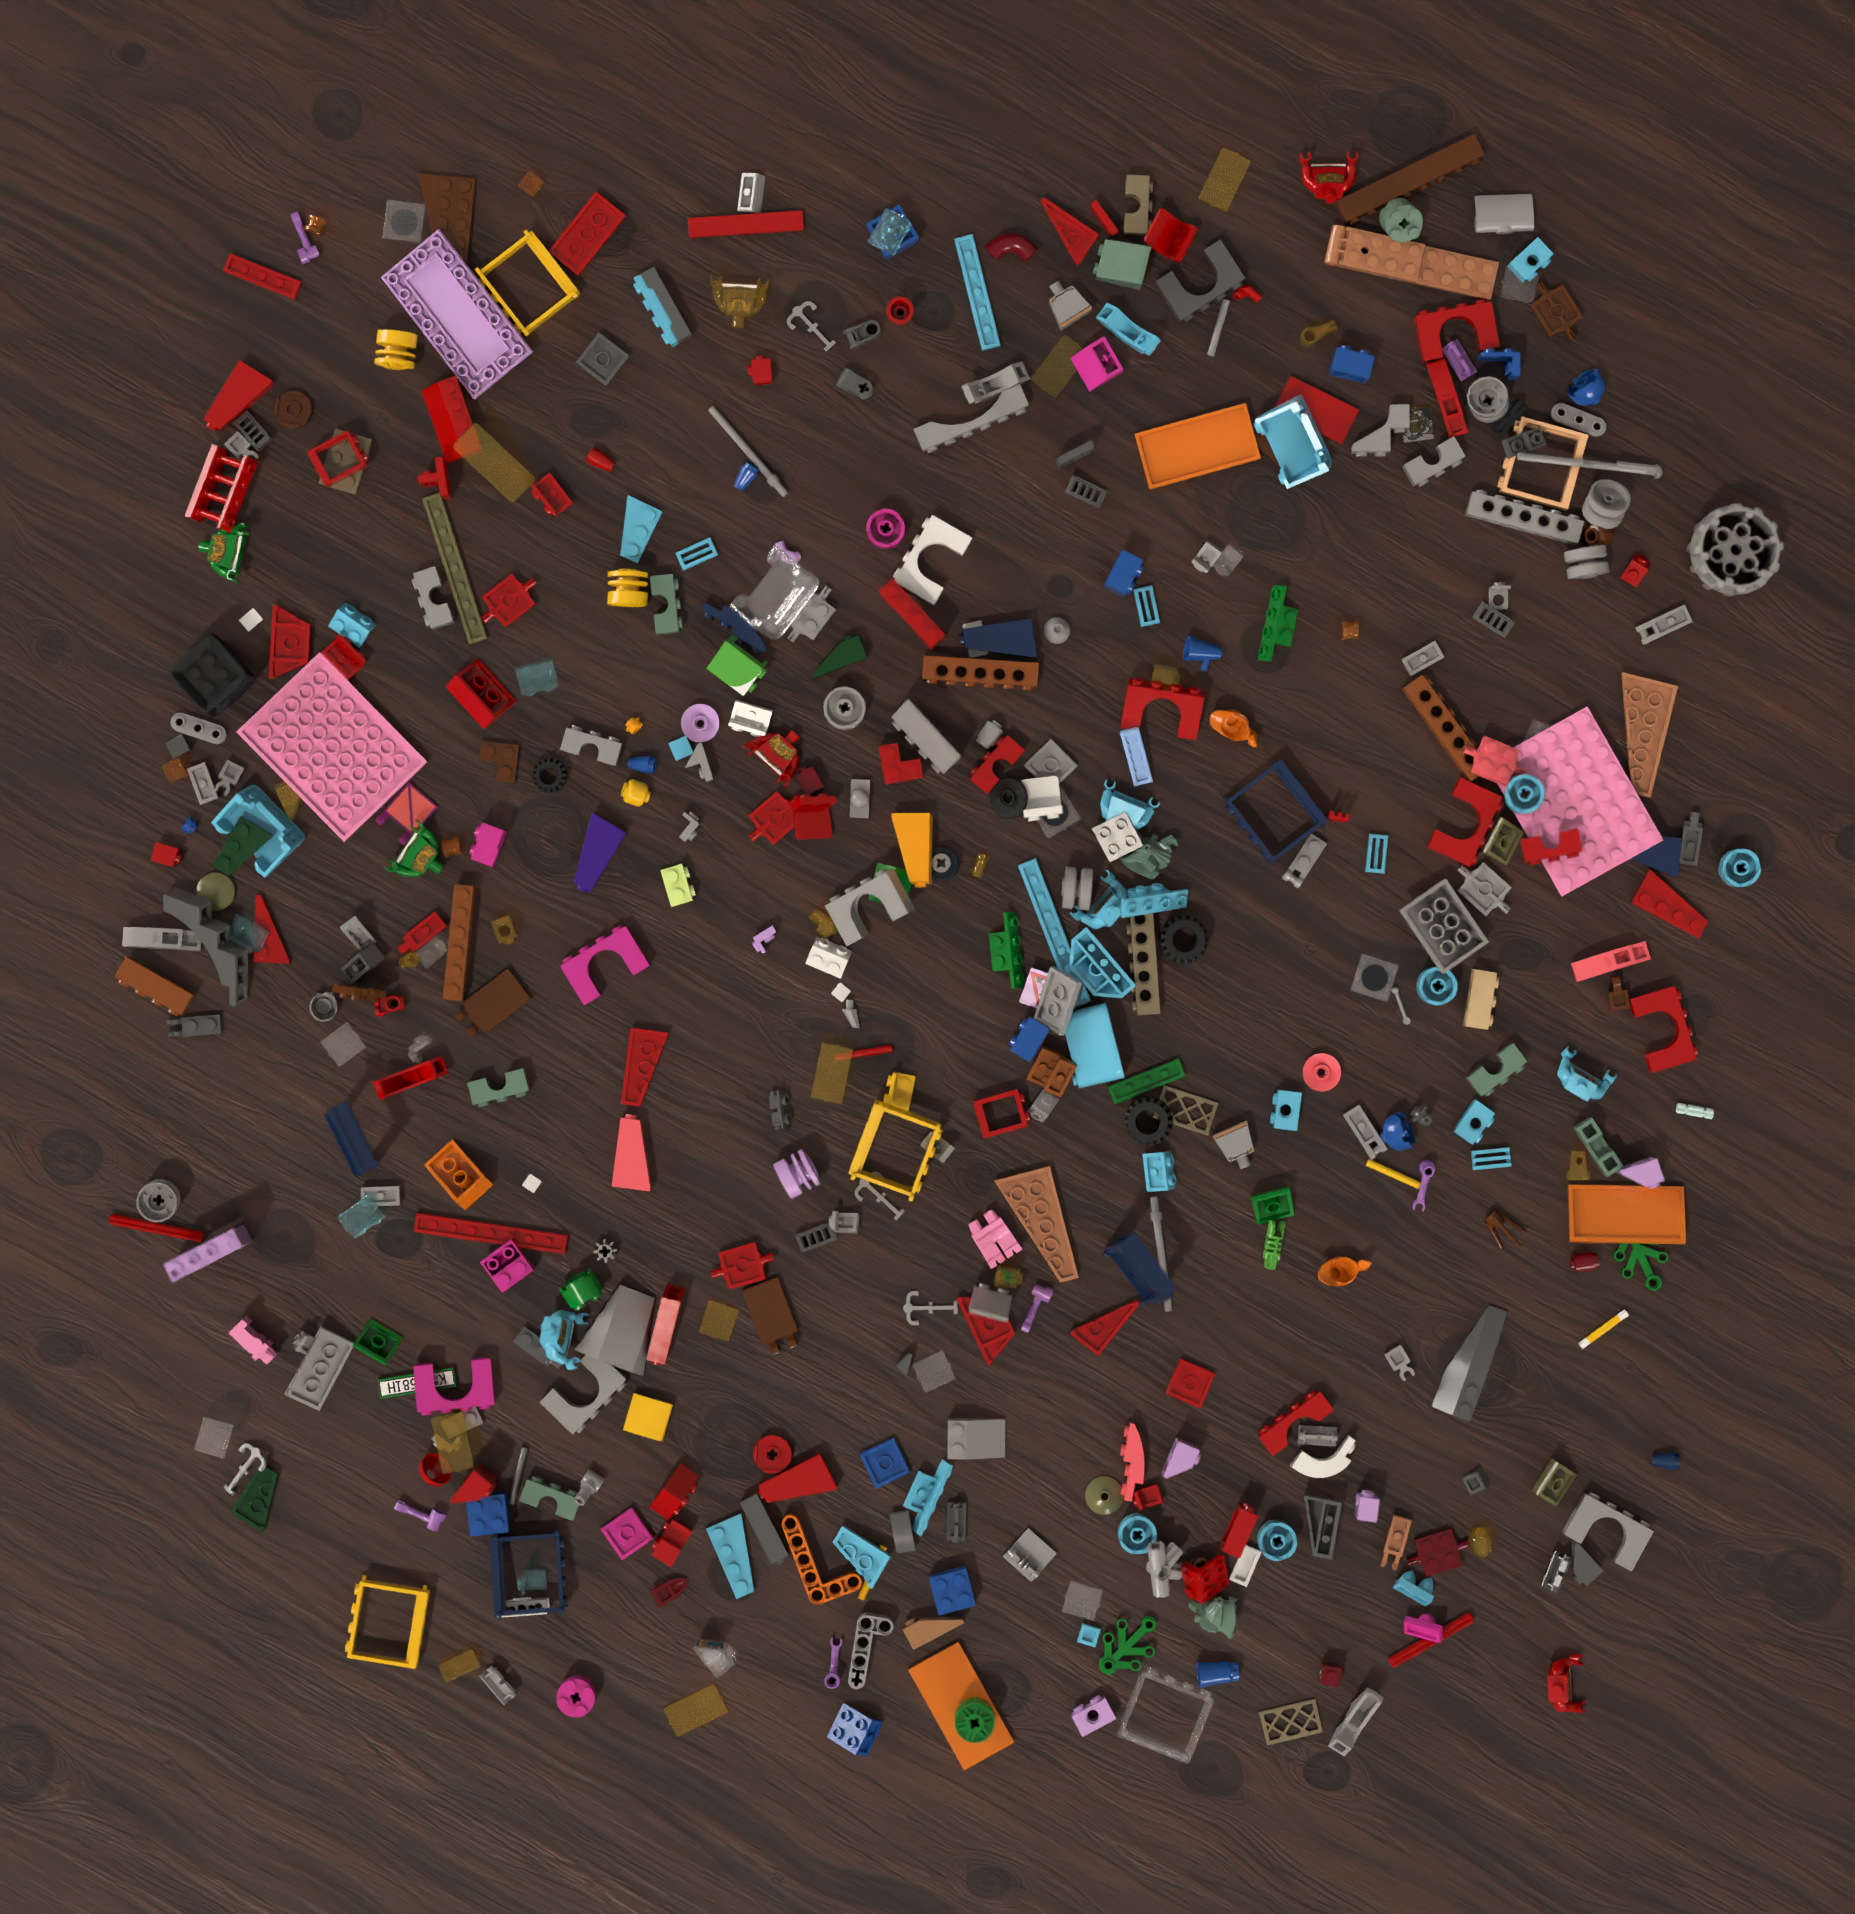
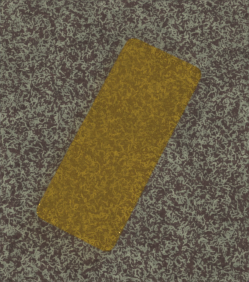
M477 423L472 424L453 445V448L512 503L535 481L534 476Z

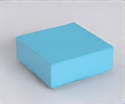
M686 736L668 743L676 761L693 754Z
M1082 1623L1077 1642L1096 1647L1101 1628Z

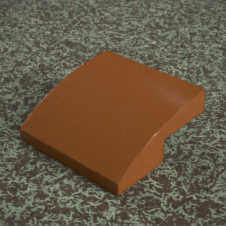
M1042 1045L1027 1074L1026 1080L1043 1086L1046 1092L1062 1097L1077 1064L1062 1054Z

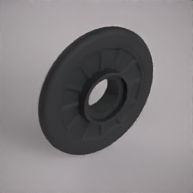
M1014 777L1001 778L991 789L990 802L993 810L999 816L1007 819L1015 818L1025 810L1028 794L1024 784ZM1008 792H1010L1013 797L1010 803H1008L1005 799V795Z

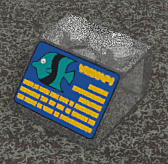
M697 1640L694 1643L693 1650L716 1678H719L735 1665L737 1659L735 1655L737 1653L731 1645L727 1646L721 1642Z

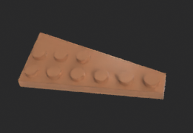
M1621 672L1629 779L1639 796L1651 798L1678 686Z
M1050 1166L994 1180L1059 1282L1079 1278Z

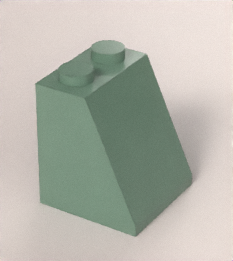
M1105 239L1104 244H1100L1097 254L1101 258L1099 263H1095L1093 274H1097L1095 280L1140 290L1151 247Z

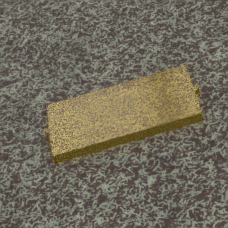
M1223 147L1198 199L1210 204V207H1216L1227 212L1251 161L1240 156L1238 152L1234 153Z
M1064 334L1030 380L1038 385L1041 391H1046L1053 398H1056L1077 371L1070 358L1083 350V348L1079 346L1078 342L1075 343Z
M822 1042L811 1098L825 1100L826 1103L830 1101L842 1104L853 1049L842 1047L839 1044L832 1045Z
M463 1412L445 1413L444 1416L431 1418L443 1474L455 1471L459 1473L461 1470L473 1468L474 1463Z
M715 1684L663 1708L669 1719L668 1724L672 1726L677 1737L728 1713L722 1700L723 1696H720Z

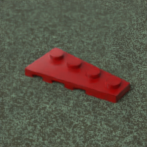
M630 1028L621 1104L641 1106L669 1032Z

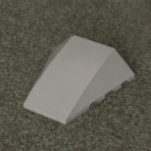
M619 1285L606 1303L602 1313L597 1316L595 1323L585 1333L583 1340L574 1350L644 1376L655 1298Z

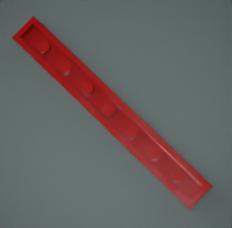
M416 1213L414 1232L499 1245H504L512 1239L519 1248L566 1254L569 1236L566 1234Z

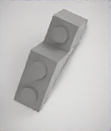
M1409 404L1390 405L1386 424L1355 442L1351 447V454H1355V457H1366L1367 453H1375L1376 457L1386 456V453H1390V430H1394V433H1405V430L1410 428Z
M1367 1687L1351 1703L1344 1721L1335 1729L1328 1747L1345 1756L1353 1748L1360 1732L1378 1709L1384 1697Z

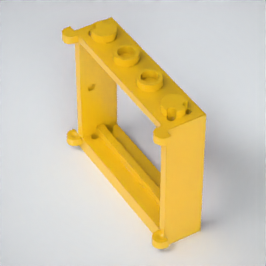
M524 230V237L481 270L478 267L475 268V271L480 276L479 281L485 288L488 287L490 289L492 298L496 303L500 302L504 307L501 310L508 319L511 317L514 320V327L520 334L523 332L526 337L580 295L578 289L532 230L530 232ZM528 244L567 296L524 328L485 276L524 245Z
M875 1100L849 1168L848 1174L852 1175L851 1180L859 1177L910 1196L908 1200L912 1202L915 1192L919 1193L923 1183L920 1182L921 1176L926 1175L929 1165L926 1164L927 1160L934 1155L936 1147H933L935 1140L939 1141L941 1137V1123ZM884 1111L934 1129L912 1188L862 1170Z
M363 1575L359 1584L356 1583L354 1595H357L356 1603L353 1602L351 1614H354L353 1622L350 1621L348 1633H351L350 1641L347 1640L345 1652H348L347 1658L416 1669L419 1661L430 1590H427V1585H423V1589L366 1580L367 1575ZM364 1587L416 1595L406 1660L354 1651Z

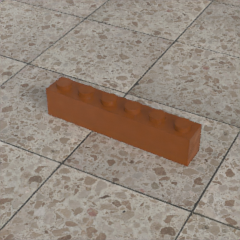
M454 884L443 999L464 1001L475 886Z

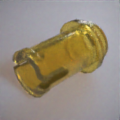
M977 853L973 869H970L971 876L981 879L985 875L983 872L989 859L988 856Z
M409 952L399 959V965L402 968L415 967L419 963V956L415 952Z

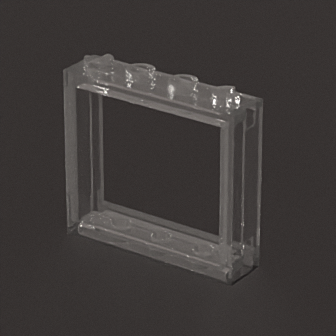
M1142 1668L1118 1727L1117 1736L1189 1764L1214 1703V1698L1211 1696L1212 1693L1204 1689L1197 1691L1189 1683L1183 1682V1684L1175 1682L1176 1679L1169 1675L1163 1677L1158 1675V1671L1147 1668L1145 1670ZM1145 1678L1205 1701L1185 1751L1126 1728Z

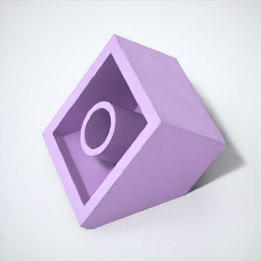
M1653 1157L1624 1165L1616 1171V1173L1639 1185L1646 1186V1188L1649 1187V1189L1660 1186V1182L1664 1181L1658 1159Z
M1176 1437L1161 1471L1163 1477L1169 1478L1191 1469L1194 1464L1197 1465L1201 1457L1198 1446Z

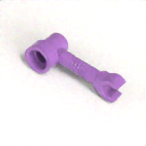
M294 212L290 215L303 244V248L297 250L303 265L310 262V259L320 255L316 245L311 246L298 212Z
M1428 1159L1423 1160L1419 1165L1422 1180L1418 1196L1412 1204L1413 1210H1415L1416 1204L1421 1203L1422 1212L1425 1210L1424 1202L1429 1179L1435 1172L1434 1163Z
M1035 1284L1032 1295H1035L1021 1328L1022 1331L1029 1333L1041 1300L1049 1303L1054 1291L1053 1288Z
M398 1500L394 1507L397 1511L408 1513L427 1522V1528L432 1531L438 1530L441 1522H444L447 1515L444 1511L433 1508L430 1515L401 1500Z
M833 1637L830 1639L832 1646L829 1674L826 1675L824 1680L826 1687L829 1689L837 1688L840 1683V1678L837 1675L839 1648L843 1642L842 1638H840L839 1645L833 1644ZM830 1677L836 1679L834 1684L829 1683Z

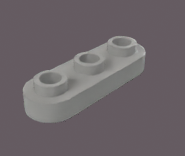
M1558 403L1551 409L1550 416L1554 422L1591 437H1599L1606 430V423L1603 419L1564 403ZM1559 409H1562L1564 411L1563 416H1560L1558 414ZM1577 416L1582 418L1581 423L1576 422ZM1594 424H1599L1600 429L1595 430L1593 427Z
M176 713L171 718V727L175 731L214 744H222L227 739V731L223 726L184 713ZM178 719L183 720V724L181 726L177 725ZM197 725L201 726V731L199 732L195 730ZM215 731H219L220 733L218 738H215L213 736V733Z

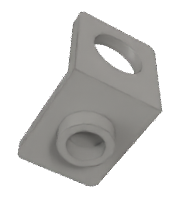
M1496 582L1494 586L1489 587V606L1496 610H1507L1508 590L1511 589V586L1506 585L1505 582ZM1498 594L1504 598V602L1500 606L1493 603V597Z

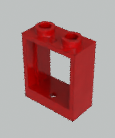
M348 430L307 452L323 484L327 488L368 467L366 463L368 458L364 450H359L357 446L359 441L354 433L351 434ZM348 439L360 463L331 478L319 454Z
M1018 1089L973 1101L984 1139L1028 1126L1027 1122L1030 1121L1028 1110H1023L1022 1103H1025L1023 1093L1018 1092ZM1014 1095L1022 1122L989 1131L982 1104Z
M1243 1503V1505L1237 1504L1220 1544L1223 1552L1237 1558L1241 1557L1258 1518L1253 1506L1247 1503Z

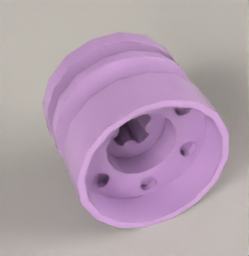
M803 1149L798 1151L800 1160L793 1153L791 1154L792 1164H789L785 1158L773 1164L780 1181L791 1199L803 1194L801 1184L804 1183L809 1190L812 1189L809 1180L812 1179L816 1186L821 1184L815 1165Z

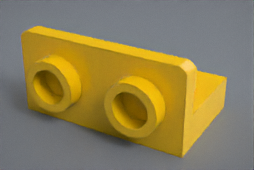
M893 1072L892 1076L888 1075L886 1086L890 1087L889 1095H884L883 1102L909 1111L916 1076Z

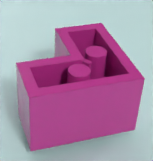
M483 822L481 826L478 825L474 833L477 843H473L469 852L472 855L471 859L494 867L507 831Z

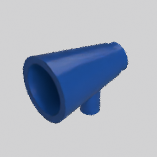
M1190 635L1186 638L1183 650L1184 661L1202 660L1200 670L1208 671L1210 660L1221 659L1222 648Z

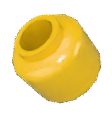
M635 779L625 782L621 791L624 802L637 807L642 806L644 802L647 803L651 794L646 783Z

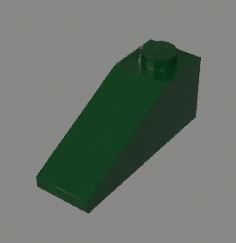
M851 634L844 637V641L833 650L812 674L813 678L817 679L866 659L867 655L859 636Z

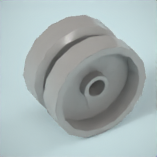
M1606 479L1596 481L1591 486L1588 496L1583 503V515L1589 523L1596 527L1599 526L1605 529L1615 528L1622 522L1625 512L1630 505V494L1623 485L1616 481Z
M1606 545L1564 552L1565 563H1578V565L1571 566L1566 570L1568 579H1587L1609 573V562H1596V560L1607 556Z
M836 688L828 694L824 701L825 717L836 729H853L865 717L866 707L864 699L853 688ZM842 706H848V711H841Z
M1065 867L1061 896H1063L1062 908L1072 909L1076 897L1078 898L1079 910L1089 911L1093 869L1083 868L1080 872L1079 880L1077 879L1076 867Z

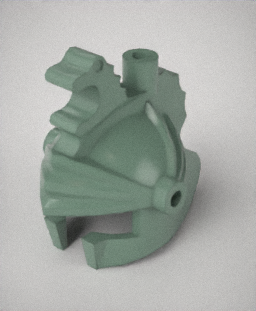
M1152 834L1150 838L1141 839L1142 847L1119 859L1131 871L1146 878L1154 879L1159 875L1157 869L1166 868L1170 862L1171 855L1169 853H1172L1170 845L1174 844L1177 846L1178 842L1173 835L1157 841L1159 837Z
M1215 1595L1204 1604L1196 1603L1193 1599L1189 1601V1608L1201 1614L1195 1615V1623H1199L1203 1630L1213 1633L1220 1631L1229 1639L1234 1636L1236 1632L1237 1605H1235L1237 1598L1229 1596V1600H1223L1221 1595Z

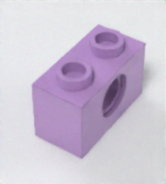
M1362 1490V1493H1356L1354 1516L1357 1520L1377 1522L1380 1499L1373 1491Z
M1098 1695L1090 1700L1091 1703L1085 1706L1081 1704L1073 1709L1074 1712L1071 1713V1716L1082 1737L1116 1719L1105 1695L1102 1697ZM1091 1710L1098 1712V1716L1094 1719L1087 1716Z

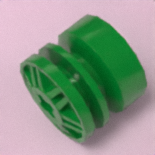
M970 1697L963 1700L957 1706L955 1711V1729L963 1740L970 1743H980L992 1734L995 1727L994 1711L986 1700L979 1697ZM978 1718L979 1724L971 1725V1719L975 1720Z

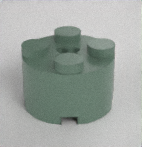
M1395 198L1390 200L1385 208H1382L1379 222L1391 239L1397 242H1407L1416 239L1420 235L1423 217L1421 212L1410 201L1404 198Z

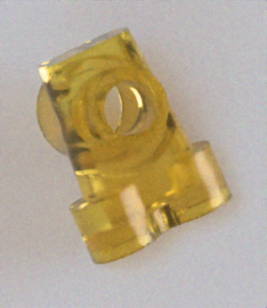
M819 909L817 911L814 910L808 918L818 924L815 931L823 938L828 939L830 935H834L838 931L831 916L826 917Z
M1571 1151L1567 1180H1590V1171H1587L1585 1151ZM1581 1157L1582 1163L1578 1165L1576 1159Z

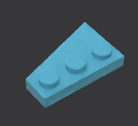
M629 495L627 497L620 555L638 564L663 512Z
M843 1525L833 1543L844 1557L852 1563L858 1574L866 1580L867 1585L873 1589L892 1555Z

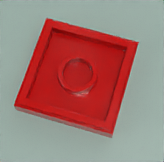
M1180 1358L1165 1394L1201 1409L1216 1373Z

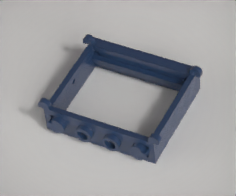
M1275 760L1271 761L1273 765L1229 799L1223 798L1227 805L1225 808L1231 816L1235 815L1239 820L1236 822L1242 831L1247 830L1250 834L1248 837L1250 842L1254 846H1259L1262 850L1260 854L1266 862L1269 860L1273 866L1276 864L1275 860L1317 828L1321 827L1323 829L1325 827L1324 823L1328 821L1282 760L1278 762ZM1273 770L1315 824L1275 856H1272L1232 803L1233 800Z
M1135 1233L1118 1237L1105 1248L1107 1252L1103 1254V1257L1106 1258L1110 1255L1142 1297L1141 1307L1151 1302L1159 1304L1175 1295L1173 1292L1177 1287Z
M555 1529L554 1534L500 1538L497 1537V1534H493V1538H490L495 1617L502 1619V1616L560 1612V1615H564L565 1607H568V1597L564 1595L563 1588L567 1587L566 1576H563L562 1568H566L565 1557L561 1555V1549H565L564 1537H560L559 1529ZM556 1538L560 1607L506 1611L502 1542Z

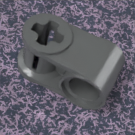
M869 320L843 331L851 345L850 350L859 348L877 339L881 335L879 323L875 320ZM871 325H875L878 328L877 332L873 335L867 333V329Z
M847 368L843 369L836 383L838 388L861 399H868L873 395V387L870 381ZM865 386H867L869 391H864L863 393H861L860 387L864 388Z

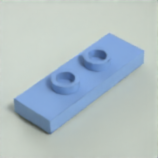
M1139 727L1120 731L1134 786L1153 782Z

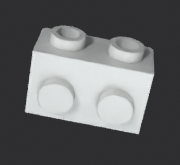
M736 700L728 726H731L735 731H748L756 737L765 736L773 710Z
M816 937L805 964L841 979L852 951L844 946L831 943L825 938Z

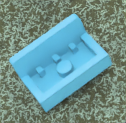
M344 603L338 608L328 627L341 636L347 637L351 643L360 648L363 646L369 633L375 628L376 623L368 616H364L357 611L354 606Z

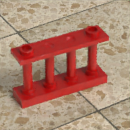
M212 444L185 516L200 523L203 517L218 522L217 528L231 533L258 461L245 455L242 461L228 457L229 451ZM224 463L239 468L235 479L220 474ZM217 481L232 486L228 497L213 492ZM210 499L225 504L221 515L206 510Z

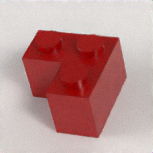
M898 743L879 746L885 785L923 779L920 759L901 762Z
M681 1463L654 1499L650 1508L666 1520H669L672 1515L676 1517L689 1499L687 1494L690 1493L692 1495L697 1488L696 1481L700 1476Z
M673 1518L672 1521L667 1520L662 1528L665 1531L662 1537L657 1536L651 1547L653 1550L651 1555L670 1567L693 1531L691 1527L676 1518Z

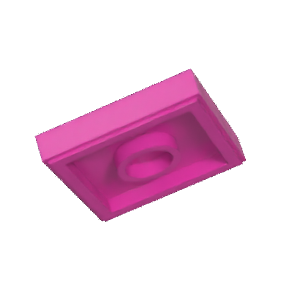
M630 1507L600 1529L621 1560H624L654 1539L633 1507Z

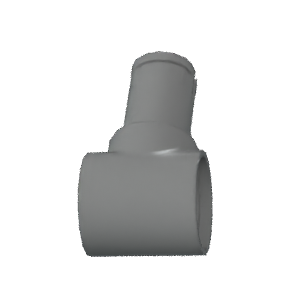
M588 1469L580 1482L581 1489L574 1501L578 1505L583 1506L589 1496L598 1491L605 1478Z

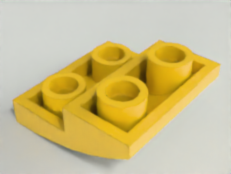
M633 1393L623 1430L650 1439L663 1441L673 1404Z

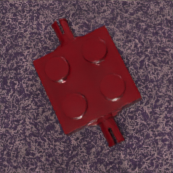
M1450 1528L1415 1539L1417 1555L1406 1558L1408 1566L1420 1563L1425 1576L1428 1577L1463 1566L1460 1550L1471 1547V1545L1467 1544L1470 1543L1469 1539L1457 1542Z

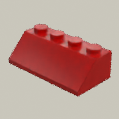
M453 376L422 390L447 464L482 452L483 448L458 378Z

